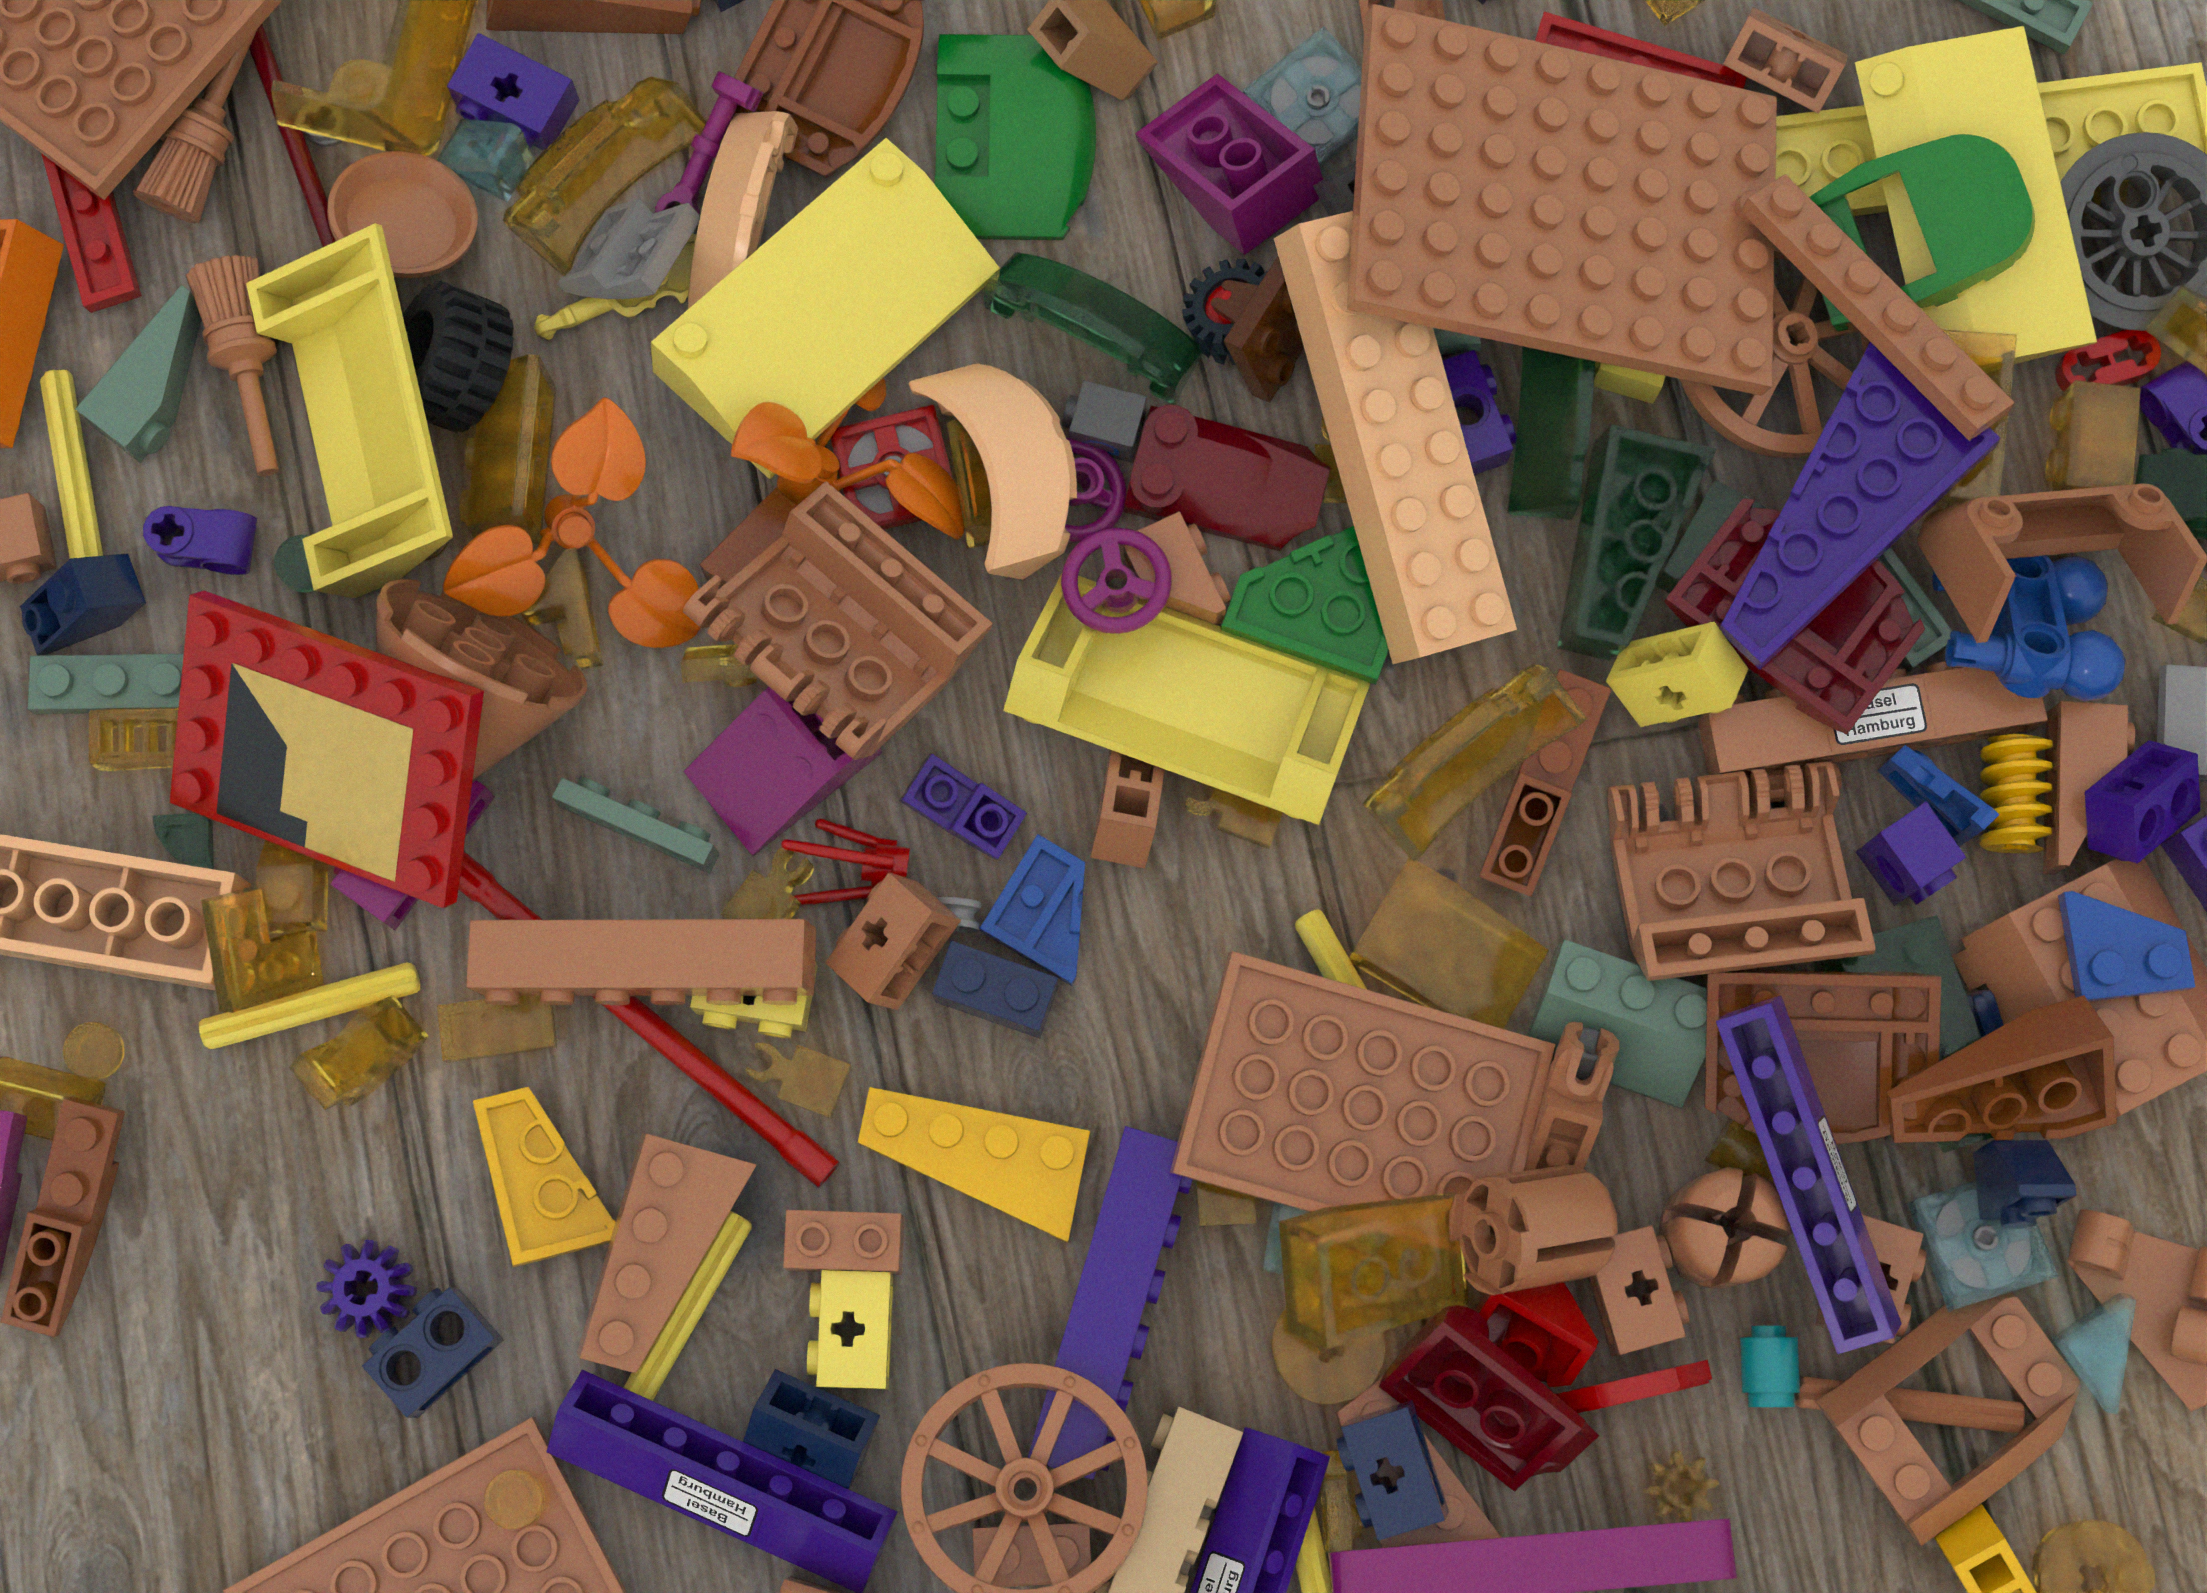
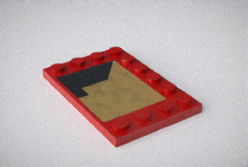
M204 590L190 594L169 803L438 907L446 908L456 903L458 898L484 690L428 672L409 663Z

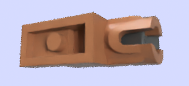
M1570 1022L1564 1027L1554 1060L1549 1069L1524 1171L1566 1164L1582 1169L1585 1168L1603 1121L1602 1102L1612 1078L1614 1062L1620 1049L1619 1040L1612 1032L1603 1028L1599 1031L1584 1027L1581 1022Z

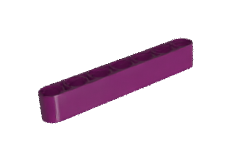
M1730 1518L1328 1553L1332 1593H1572L1737 1578Z

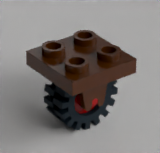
M1277 256L1270 269L1266 272L1256 262H1253L1252 266L1249 267L1246 259L1237 258L1235 268L1231 267L1228 259L1219 261L1221 271L1214 273L1209 266L1202 270L1206 278L1204 282L1194 278L1189 284L1194 294H1184L1183 303L1186 308L1182 309L1183 318L1197 346H1199L1207 358L1212 355L1215 362L1224 365L1228 356L1232 365L1237 366L1252 396L1270 403L1278 389L1290 380L1295 368V362L1304 350L1279 256Z

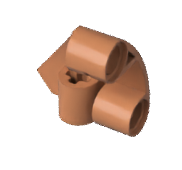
M2080 1209L2067 1263L2186 1407L2193 1412L2207 1406V1247L2201 1246L2198 1250L2135 1231L2132 1224L2123 1218L2103 1212Z

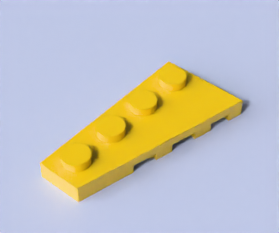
M869 1087L858 1138L860 1145L952 1187V1189L992 1206L1013 1218L1032 1225L1066 1243L1069 1242L1090 1136L1089 1130Z

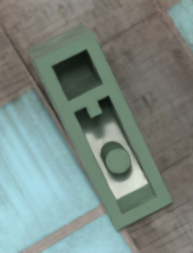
M183 285L177 289L75 409L92 427L139 463L148 454H154L160 450L169 438L170 428L176 421L201 322V316L193 294Z

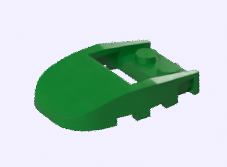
M1970 134L1951 135L1862 163L1809 197L1869 257L1846 194L1900 172L1937 269L1936 273L1900 287L1920 308L1931 305L1938 307L1958 299L1957 294L1982 280L1987 282L2013 266L2026 252L2035 228L2034 207L2018 165L2012 155L1998 143ZM1822 294L1833 327L1838 332L1848 330L1847 323L1851 322Z

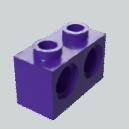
M2148 740L2085 791L2088 849L2113 856L2121 861H2130L2138 864L2200 812L2198 754Z

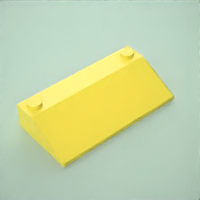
M2024 26L1909 46L1855 62L1876 158L1951 135L1970 134L1981 136L1998 143L2012 155L2018 165L2034 207L2035 228L2032 240L2026 252L2013 266L1987 282L1982 280L1957 294L1958 299L1938 307L1931 305L1921 309L1984 372L2098 343ZM1900 172L1881 180L1905 285L1936 273L1937 269Z
M885 138L651 341L653 373L731 444H733L736 431L743 418L751 409L762 402H774L793 411L803 421L807 437L816 439L999 274L1000 267L927 174ZM751 462L769 479L775 475V473L765 467Z
M374 223L246 283L257 334L292 343L332 522L331 527L302 539L313 590L350 598L360 597L382 588L389 581L401 579L453 538L382 225Z
M1061 574L1017 659L1003 711L1022 717L1030 723L1047 726L1284 812L1292 818L1303 819L1317 825L1320 824L1368 692L1369 682L1222 631L1218 625L1165 606L1156 618L1135 631L1121 634L1096 631L1080 622L1069 610L1062 593ZM1078 575V589L1081 597H1083L1096 586V582ZM1140 598L1132 609L1123 613L1108 611L1102 605L1095 612L1108 617H1123L1141 609L1148 600Z

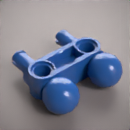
M2047 555L2006 559L2016 577L1988 641L1977 643L1972 634L1961 633L1956 630L1951 632L1950 639L1947 641L1945 650L1947 666L1994 671L2005 688L2018 696L2026 698H2040L2047 695L2052 689L2059 690L2061 688L2066 695L2082 701L2102 699L2112 693L2124 677L2126 659L2122 650L2111 636L2095 630L2073 633L2070 636L2068 634L2067 625L2087 622L2100 612L2106 604L2108 592L2107 579L2096 563L2077 555L2059 558L2054 562ZM1933 570V589L1939 592L1946 591Z

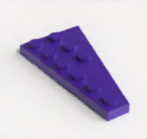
M1869 342L1831 418L1826 423L1792 488L1788 500L1771 528L1755 563L1750 568L1720 626L1724 636L1759 670L1762 669L1998 445L2001 437L1991 428H1988L1969 441Z

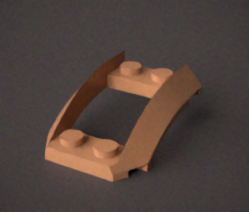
M2012 1291L1972 1293L1965 1296L1953 1295L1946 1300L1947 1302L1913 1330L1854 1372L1847 1380L1826 1395L1823 1394L1815 1400L1821 1411L1920 1546L2001 1489L2059 1440L2063 1435L2081 1389L2080 1380ZM1968 1330L2034 1421L1992 1456L1950 1486L1884 1394L1925 1365Z

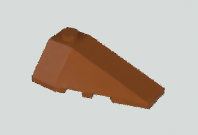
M2084 995L2030 1010L1887 1091L1890 1136L1894 1143L1960 1141L1967 1134L1990 1133L1994 1140H2013L2015 1133L2040 1132L2044 1139H2063L2116 1124L2114 1037Z

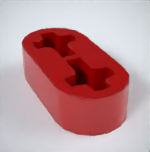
M2126 329L2097 338L2098 343L2067 351L2057 363L2055 378L2056 383L2063 392L2076 398L2093 396L2135 383L2145 378L2159 363L2161 357L2160 343L2147 330ZM2128 344L2132 351L2141 350L2144 354V358L2138 363V366L2133 359L2116 363L2115 358L2119 357L2128 348ZM2078 360L2082 367H2089L2098 363L2101 366L2087 379L2088 382L2083 375L2074 376L2071 372V369L2078 363Z

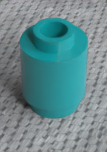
M1751 1326L1752 1337L1740 1338L1742 1393H1748V1407H1795L1794 1393H1800L1798 1337H1786V1326Z

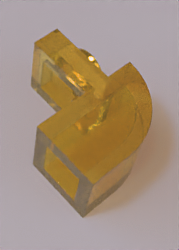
M392 995L360 1009L336 1038L300 1053L289 1069L301 1081L306 1091L325 1110L341 1102L350 1107L374 1092L402 1068L429 1036L396 997Z

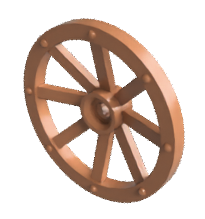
M1774 245V258L1789 260ZM1804 274L1791 311L1788 310L1774 284L1772 387L1762 396L1751 394L1740 416L1729 408L1712 385L1679 379L1692 405L1713 429L1732 443L1760 455L1775 458L1810 456L1823 430L1808 363L1844 391L1853 374L1852 371L1818 346V341L1860 331L1852 323H1847L1849 329L1838 332L1833 327L1831 320L1814 323L1809 318L1818 288ZM1860 332L1864 355L1870 341ZM1788 333L1793 337L1795 346L1790 343L1791 340ZM1785 371L1790 373L1803 434H1781L1756 426Z
M1019 1363L998 1366L981 1371L952 1387L936 1401L919 1423L908 1446L902 1469L901 1501L908 1532L924 1563L945 1586L955 1593H1093L1118 1571L1131 1553L1139 1537L1147 1509L1148 1478L1144 1453L1139 1438L1125 1413L1109 1395L1089 1380L1065 1369L1044 1364ZM1014 1388H1039L1056 1392L1030 1458H1022L998 1394L1000 1391ZM979 1399H982L1006 1463L1002 1470L938 1439L955 1416ZM1073 1400H1076L1100 1418L1111 1432L1115 1441L1048 1471V1462ZM929 1457L996 1488V1492L926 1516L923 1501V1484ZM1121 1459L1124 1460L1127 1475V1494L1122 1518L1055 1493V1490ZM1023 1481H1027V1484L1037 1487L1035 1496L1027 1501L1016 1497V1491L1019 1488L1018 1484ZM1001 1511L1005 1512V1516L975 1577L959 1568L944 1553L933 1534ZM1048 1511L1113 1536L1098 1558L1071 1578L1067 1574L1045 1515ZM1022 1522L1029 1523L1052 1582L1051 1586L1019 1590L992 1585Z

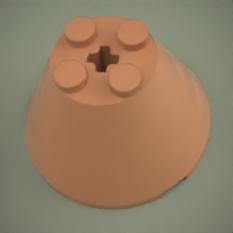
M398 579L389 581L381 589L376 601V652L409 663L428 672L484 690L473 781L571 711L582 701L587 691V682L578 666L573 665L569 672L556 659L560 648L524 622L513 616L499 617L483 613L448 596L444 589L440 596L418 591L421 585L419 580Z

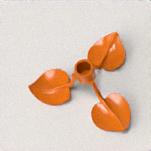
M884 377L855 404L867 411H876L886 397L887 389ZM762 402L756 405L741 421L733 440L731 457L757 463L779 475L777 478L778 489L795 505L800 504L825 481L840 492L845 487L878 474L890 472L886 477V485L902 506L952 538L959 540L964 533V515L958 487L944 468L925 456L917 453H908L900 463L894 459H888L837 479L839 461L835 454L825 446L850 408L824 430L816 442L814 439L807 437L806 427L797 414L774 402Z
M607 397L600 399L592 409L570 424L559 436L551 454L552 472L560 486L570 494L559 495L553 498L546 506L544 520L547 528L540 531L541 541L538 548L533 551L529 534L520 526H495L477 535L461 550L451 563L443 582V589L448 596L483 613L499 617L516 615L530 608L544 589L545 575L536 561L546 556L551 542L555 540L566 549H579L586 545L615 579L625 587L617 592L608 604V614L611 622L624 638L641 646L665 648L682 644L694 638L701 629L700 626L683 613V608L687 601L699 590L696 580L686 567L671 559H653L640 565L631 580L594 537L595 522L586 506L594 505L599 495L612 501H621L629 498L642 482L646 466L645 451L635 426L625 412Z

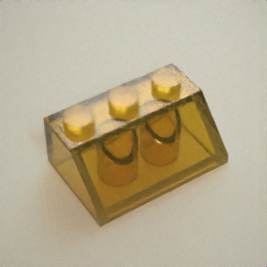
M527 354L510 360L508 372L499 394L488 412L477 423L476 437H469L467 439L465 465L467 470H472L470 490H463L461 493L459 514L461 522L466 523V527L474 538L495 526L514 525L526 530L532 544L539 545L541 541L540 531L543 527L557 388L540 355Z

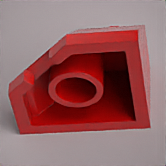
M1565 1282L1497 1295L1484 1293L1475 1309L1488 1325L1489 1340L1539 1381H1546L1548 1387L1570 1386L1599 1343Z

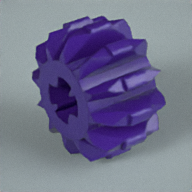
M367 1239L362 1245L360 1254L351 1244H345L341 1247L344 1265L331 1259H327L324 1263V1268L334 1274L335 1277L333 1282L320 1281L316 1285L317 1291L333 1294V1298L324 1302L320 1306V1310L324 1315H331L340 1311L334 1326L338 1331L346 1332L355 1323L356 1336L359 1338H369L373 1322L376 1328L383 1334L392 1328L389 1312L404 1319L409 1316L410 1310L398 1301L400 1295L407 1297L416 1296L417 1287L401 1284L400 1280L409 1276L414 1269L410 1263H401L393 1267L399 1254L397 1248L388 1246L379 1254L377 1241ZM367 1280L378 1283L377 1294L367 1295L366 1298L356 1295L357 1284L366 1283Z

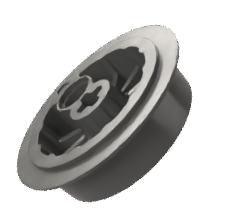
M2149 132L2121 135L2109 139L2086 152L2072 165L2060 183L2091 315L2116 327L2145 331L2163 329L2180 324L2203 311L2207 307V154L2182 139ZM2123 180H2128V183L2135 190H2140V202L2134 208L2124 205L2119 197V187ZM2098 186L2101 189L2103 208L2091 201L2094 196V190ZM2172 186L2183 198V203L2163 214L2158 210V207ZM2187 210L2190 211L2194 231H2170L2169 221ZM2083 212L2105 225L2107 230L2083 229L2081 225ZM2144 228L2146 238L2132 240L2130 230ZM2081 240H2105L2107 245L2090 256L2085 257ZM2167 242H2193L2194 248L2190 261L2167 248ZM2112 253L2114 258L2100 280L2093 272L2092 264ZM2155 256L2181 272V277L2172 286L2168 283ZM2126 262L2125 294L2118 292L2112 284ZM2141 265L2156 291V296L2154 297L2140 294Z

